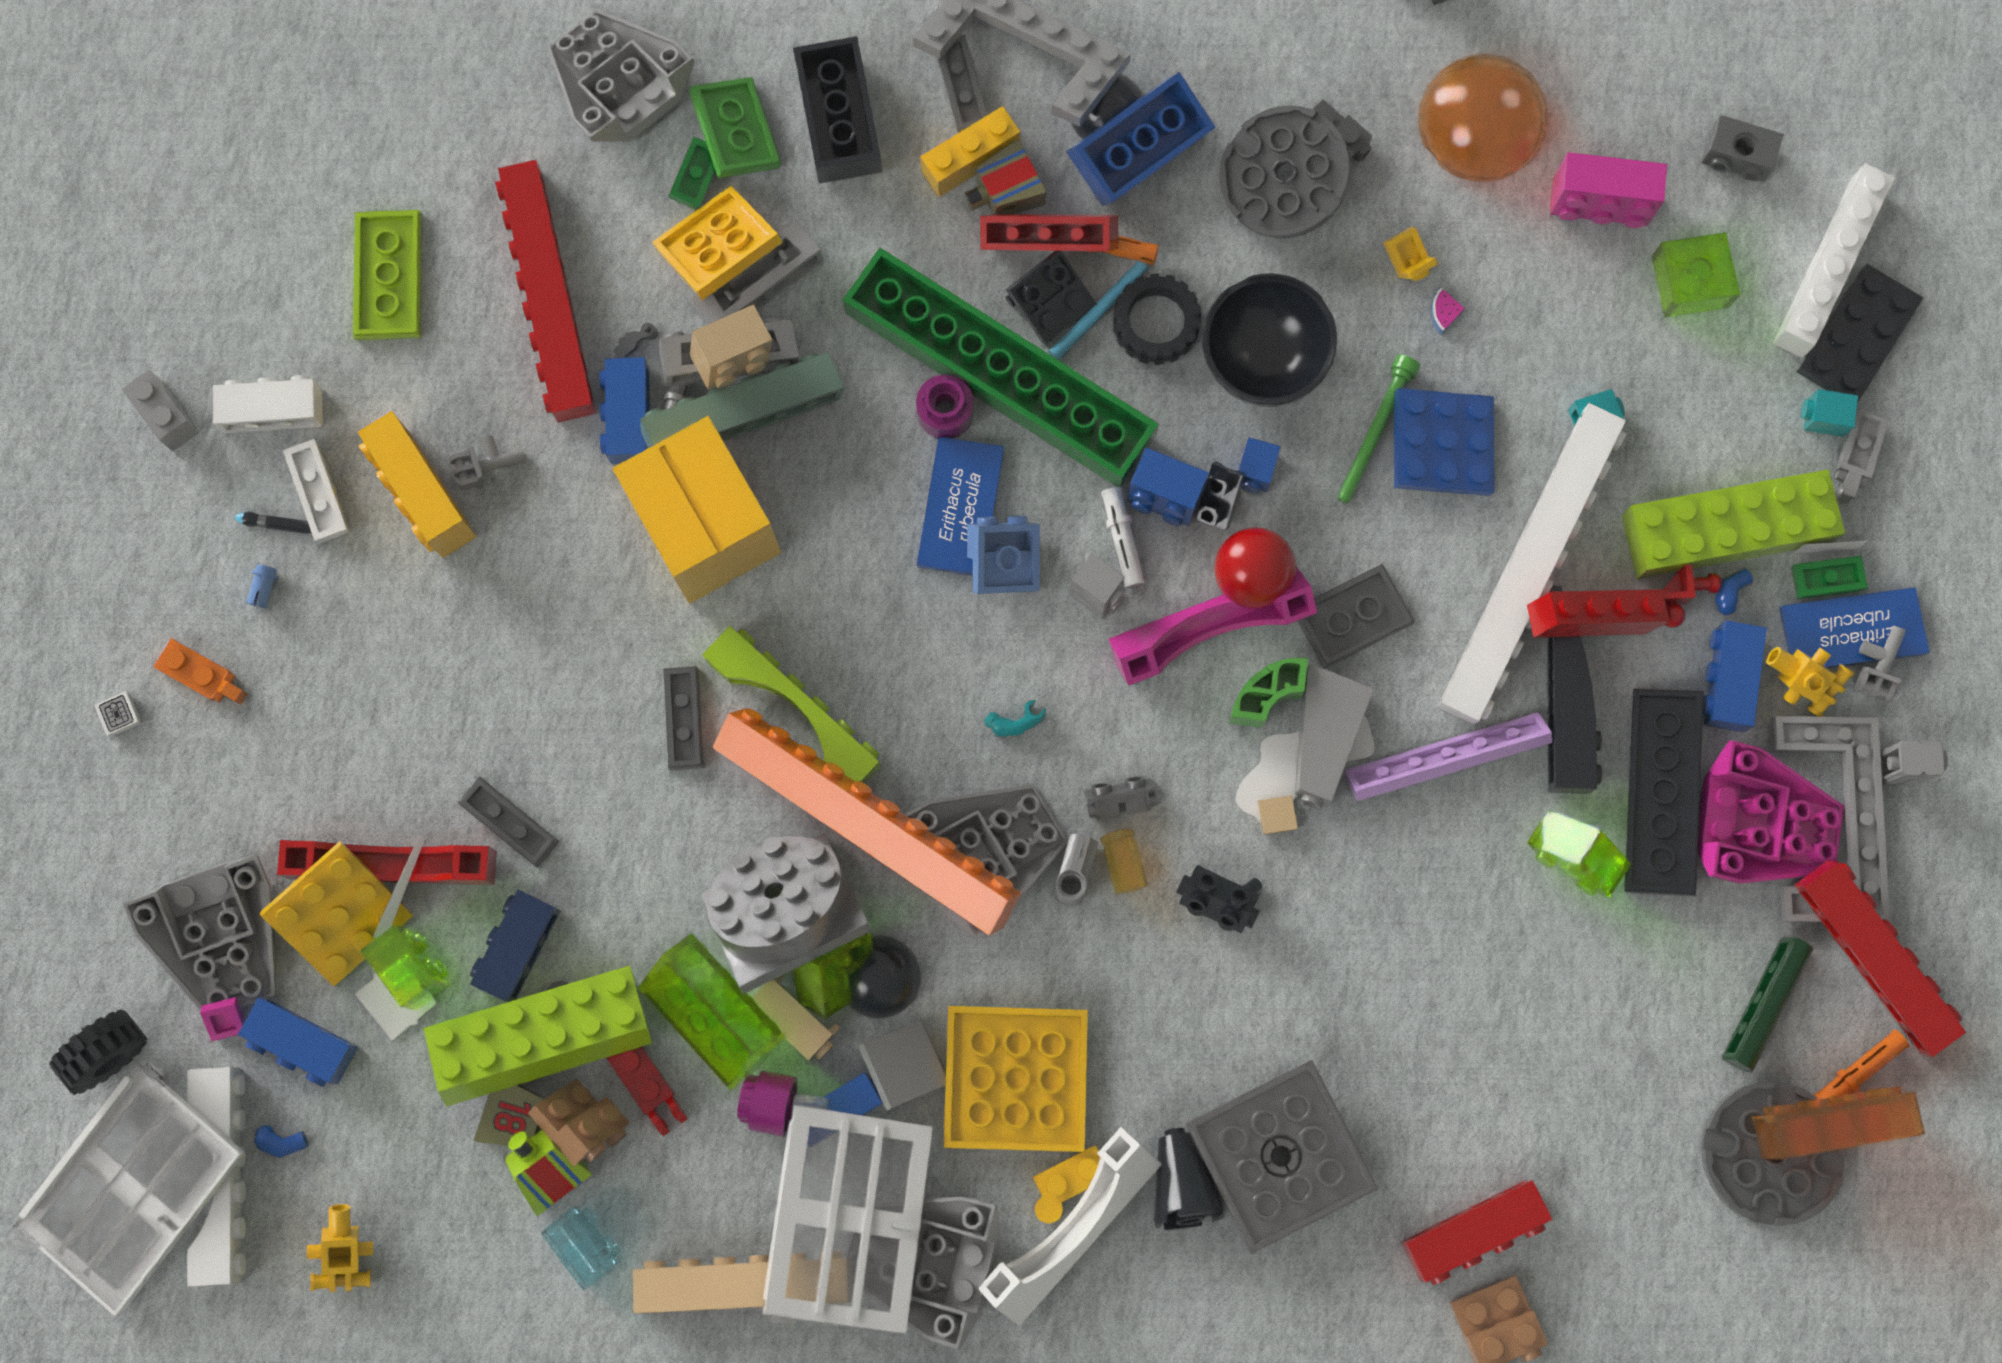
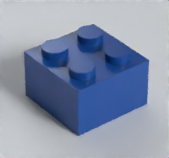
M1145 448L1130 483L1127 502L1132 503V508L1139 512L1150 514L1152 511L1163 516V520L1171 525L1180 527L1184 524L1189 526L1203 494L1209 472Z

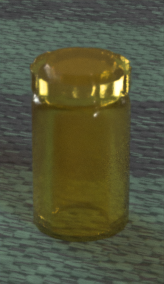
M1133 829L1113 831L1100 838L1102 845H1105L1103 851L1115 895L1130 893L1148 887L1137 841L1133 839L1135 837Z

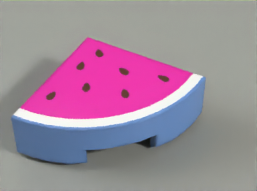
M1441 287L1435 293L1431 303L1433 326L1440 335L1448 329L1465 309Z

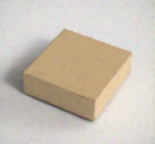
M1292 795L1257 801L1263 835L1296 831L1298 829Z

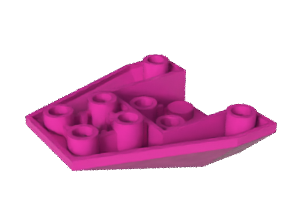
M1733 740L1729 741L1703 780L1699 810L1698 854L1710 877L1737 884L1807 876L1827 860L1837 862L1844 805L1764 749Z

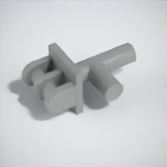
M486 436L480 440L485 459H477L473 446L469 447L468 451L450 456L449 461L456 468L453 471L454 476L459 477L460 480L457 484L459 490L475 487L481 489L483 488L482 473L526 462L523 449L499 455L493 436ZM469 461L470 464H469V465H465L464 462ZM474 474V477L469 478V475Z
M1892 626L1884 648L1867 641L1862 642L1859 653L1879 661L1875 669L1865 666L1860 667L1859 670L1861 672L1855 685L1856 691L1866 690L1869 691L1870 696L1880 695L1883 697V701L1890 702L1897 685L1901 684L1902 681L1900 678L1889 675V672L1905 635V629ZM1870 674L1875 676L1873 682L1868 680ZM1883 680L1889 681L1887 687L1882 686Z

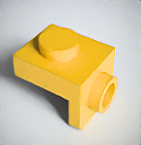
M1410 227L1383 242L1399 278L1418 281L1431 273L1429 269L1438 264L1435 257L1428 256L1416 227Z

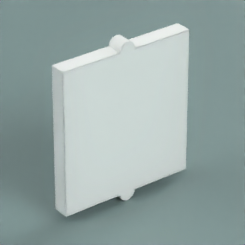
M401 957L381 973H374V979L355 993L356 997L392 1041L410 1026H417L419 1019L438 1004Z

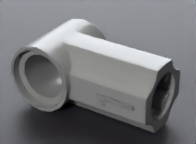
M1081 834L1069 835L1055 884V895L1060 903L1073 906L1082 901L1087 889L1099 841ZM1073 880L1079 884L1080 891L1075 895H1067L1063 892L1061 884L1064 881Z

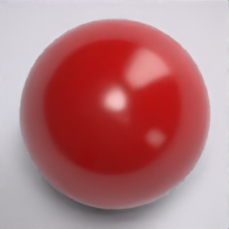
M1260 527L1246 528L1232 534L1221 545L1215 558V578L1222 593L1237 605L1249 609L1266 608L1274 605L1275 603L1273 602L1277 597L1284 594L1292 586L1296 575V560L1291 547L1279 534Z

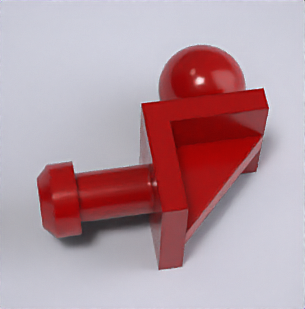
M1685 564L1663 588L1670 622L1664 625L1669 628L1679 627L1686 617L1685 610L1681 605H1687L1696 597L1695 591L1708 590L1709 593H1718L1722 586L1721 577L1717 573H1708L1707 577H1693L1692 564Z

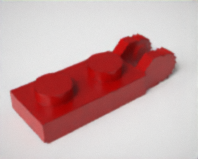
M643 1046L606 1058L644 1115L649 1116L662 1136L670 1132L667 1123L656 1111V1108L663 1103H667L672 1115L681 1124L688 1119L674 1098L676 1094Z

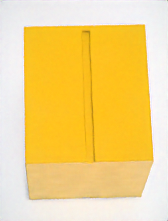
M709 416L612 468L689 604L781 554L768 518Z

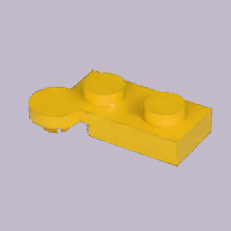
M1096 1145L1033 1177L1042 1195L1035 1204V1214L1040 1221L1048 1224L1056 1222L1062 1215V1202L1088 1189L1101 1158L1097 1154L1099 1151Z

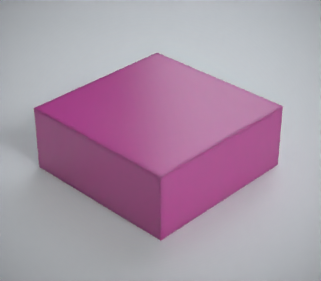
M236 997L202 1005L200 1015L211 1041L238 1035L245 1022Z

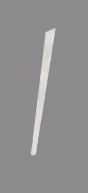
M423 835L418 837L373 935L375 938L386 942L424 843L425 837Z

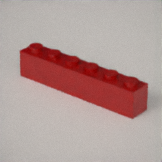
M1827 860L1794 886L1919 1053L1930 1057L1936 1056L1966 1033L1959 1023L1962 1021L1961 1015L1952 1005L1944 1003L1938 995L1941 989L1930 976L1923 975L1917 967L1920 962L1916 955L1909 948L1902 947L1896 939L1899 934L1895 927L1888 920L1881 919L1875 911L1877 904L1866 891L1861 892L1854 883L1856 876L1845 863L1840 864L1836 861Z

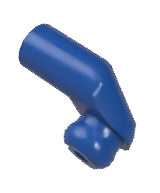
M1746 568L1721 580V589L1715 596V604L1718 606V611L1721 614L1730 615L1734 613L1737 609L1739 589L1753 582V577Z

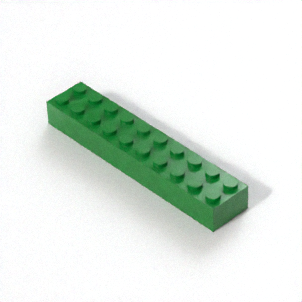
M880 247L842 299L845 314L939 374L951 375L961 379L968 385L972 395L1116 487H1122L1141 459L1145 448L1150 446L1157 435L1159 425L1157 422Z

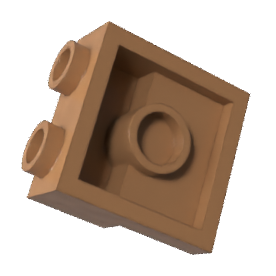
M578 1079L573 1080L540 1101L528 1112L574 1167L586 1158L590 1162L594 1161L607 1149L606 1144L610 1148L618 1144L627 1135L623 1129L630 1123L608 1097L597 1102Z
M1516 1275L1509 1276L1449 1301L1474 1363H1508L1520 1356L1522 1361L1526 1362L1543 1354L1541 1348L1548 1345L1534 1310L1530 1309Z

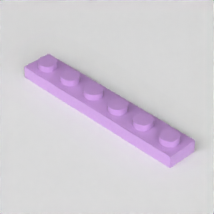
M1539 712L1346 769L1345 778L1357 801L1550 744L1552 743V732Z

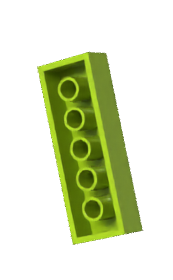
M1829 469L1631 505L1621 515L1636 579L1674 573L1685 564H1692V569L1794 551L1804 544L1833 543L1845 534Z
M630 965L423 1028L437 1092L446 1107L653 1043Z

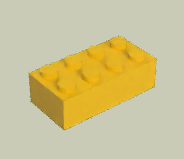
M390 411L357 432L363 441L359 445L362 453L376 468L378 478L394 496V503L402 515L407 517L412 524L411 529L415 536L430 553L435 550L444 558L477 537L411 433L393 411Z

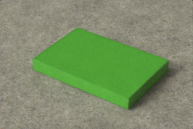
M752 77L691 86L689 93L718 178L779 169L781 160Z

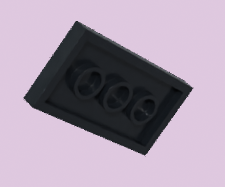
M1866 263L1825 325L1816 345L1808 352L1796 372L1827 391L1857 395L1858 403L1924 297Z

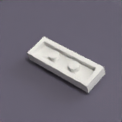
M312 439L283 450L314 541L320 544L349 533L347 522L318 442Z

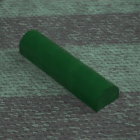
M1798 937L1780 939L1722 1055V1060L1738 1069L1753 1073L1814 950L1810 944Z

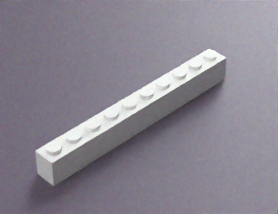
M1588 403L1581 414L1582 417L1578 418L1437 706L1473 725L1479 722L1480 718L1484 720L1488 718L1495 703L1490 698L1495 688L1501 690L1507 680L1509 671L1505 670V667L1510 658L1514 660L1517 658L1523 647L1524 641L1520 640L1524 628L1531 629L1527 605L1549 593L1553 585V581L1549 580V577L1554 568L1558 570L1561 568L1568 554V551L1564 550V546L1568 538L1574 540L1583 523L1578 518L1583 508L1589 510L1597 495V492L1592 489L1597 479L1603 481L1610 469L1612 462L1607 461V458L1612 449L1615 451L1619 449L1625 438L1626 433L1621 430L1626 420L1593 404Z

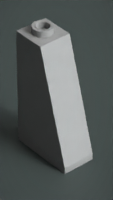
M1310 664L1307 668L1305 690L1301 702L1295 795L1302 797L1301 802L1314 808H1321V805L1327 807L1332 802L1374 688Z

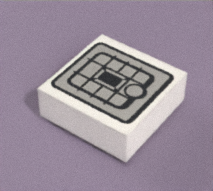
M127 691L94 705L108 737H113L142 724L131 694Z

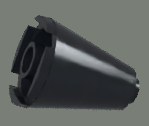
M1172 1128L1164 1131L1165 1136L1158 1139L1157 1160L1162 1165L1156 1171L1155 1228L1159 1229L1163 1225L1164 1230L1187 1229L1203 1226L1202 1221L1206 1217L1211 1216L1212 1223L1225 1217L1223 1204L1190 1133H1185V1128Z

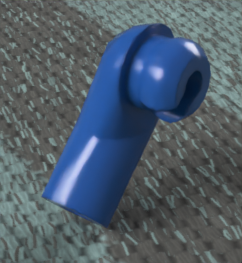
M264 1125L255 1132L254 1143L258 1150L277 1158L285 1157L309 1147L304 1131L282 1138L275 1134L271 1126Z

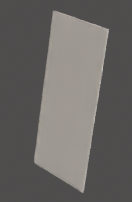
M1867 541L1804 544L1795 553L1857 550Z

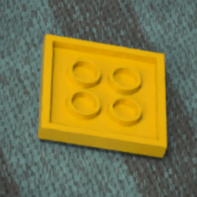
M730 186L652 243L659 254L703 301L783 242L778 233Z
M339 841L260 912V915L335 987L385 942L373 937L393 893ZM402 902L399 905L387 939L413 916L412 912Z

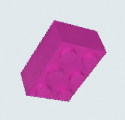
M1567 152L1553 178L1550 215H1557L1563 220L1591 219L1596 224L1624 223L1629 228L1648 226L1665 200L1667 164Z

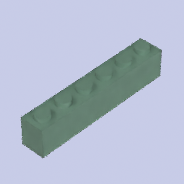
M813 353L803 357L799 363L790 366L787 364L778 365L772 368L768 374L759 377L756 375L744 377L734 386L721 389L715 387L707 395L697 399L687 397L677 402L674 407L665 410L663 408L650 410L641 418L640 431L647 447L650 448L709 416L721 439L726 441L841 400L844 387L829 353L822 355Z

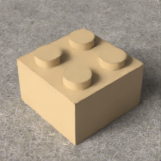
M753 304L692 331L690 357L707 389L709 390L716 386L718 389L731 385L735 382L736 377L748 373V375H753L762 371L769 361L772 338Z

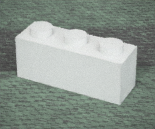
M304 375L292 376L291 380L278 381L275 378H260L254 383L227 380L224 382V385H213V424L223 433L323 427L322 388L314 379Z

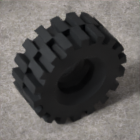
M117 1010L115 1013L112 1011L104 1018L101 1016L96 1019L92 1025H86L79 1034H74L69 1038L70 1041L58 1049L60 1052L52 1056V1061L49 1062V1065L72 1095L82 1094L87 1089L92 1090L100 1082L104 1083L109 1080V1077L114 1073L116 1075L124 1065H128L133 1060L132 1058L142 1051L141 1048L145 1047L148 1039L125 1010Z

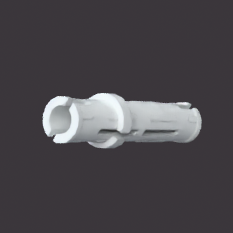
M1113 487L1101 492L1108 517L1106 526L1112 532L1121 572L1125 576L1124 587L1125 589H1133L1146 584V581L1144 580L1130 525L1133 523L1132 516L1127 514L1122 488Z

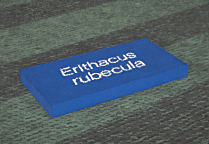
M938 436L917 567L973 576V559L967 558V524L977 523V517H993L1004 446Z
M1916 587L1783 605L1779 608L1788 653L1794 655L1796 650L1799 649L1813 657L1817 650L1822 648L1831 654L1825 663L1827 668L1838 667L1840 663L1844 666L1878 662L1879 660L1860 654V646L1863 641H1867L1884 648L1892 626L1906 630L1895 659L1922 656L1930 653Z

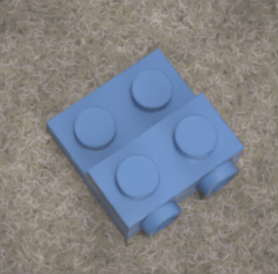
M1021 515L1008 516L1007 522L997 523V517L983 516L977 517V523L967 524V558L973 559V593L991 594L1039 591L1040 524L1028 522V516Z

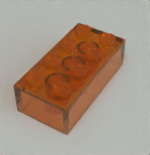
M1901 1085L1874 1088L1865 1092L1833 1095V1103L1830 1097L1798 1101V1109H1796L1795 1103L1763 1107V1115L1752 1116L1761 1159H1785L1925 1135L1916 1092H1902Z

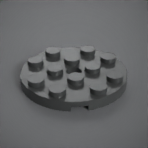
M1301 106L1270 108L1247 120L1241 126L1242 129L1237 133L1232 142H1228L1220 165L1221 191L1230 211L1248 229L1271 238H1294L1310 233L1322 226L1341 206L1351 181L1352 165L1350 152L1339 130L1333 123L1316 111ZM1285 164H1290L1294 168L1292 176L1287 181L1278 179L1277 172L1279 168Z
M1760 1082L1746 1085L1733 1091L1722 1099L1712 1111L1702 1136L1701 1154L1703 1167L1714 1192L1735 1213L1757 1223L1791 1225L1814 1217L1831 1203L1844 1179L1842 1174L1844 1157H1847L1845 1139L1836 1118L1820 1099L1797 1086L1779 1082ZM1770 1143L1777 1144L1782 1150V1157L1775 1164L1766 1160L1765 1151Z

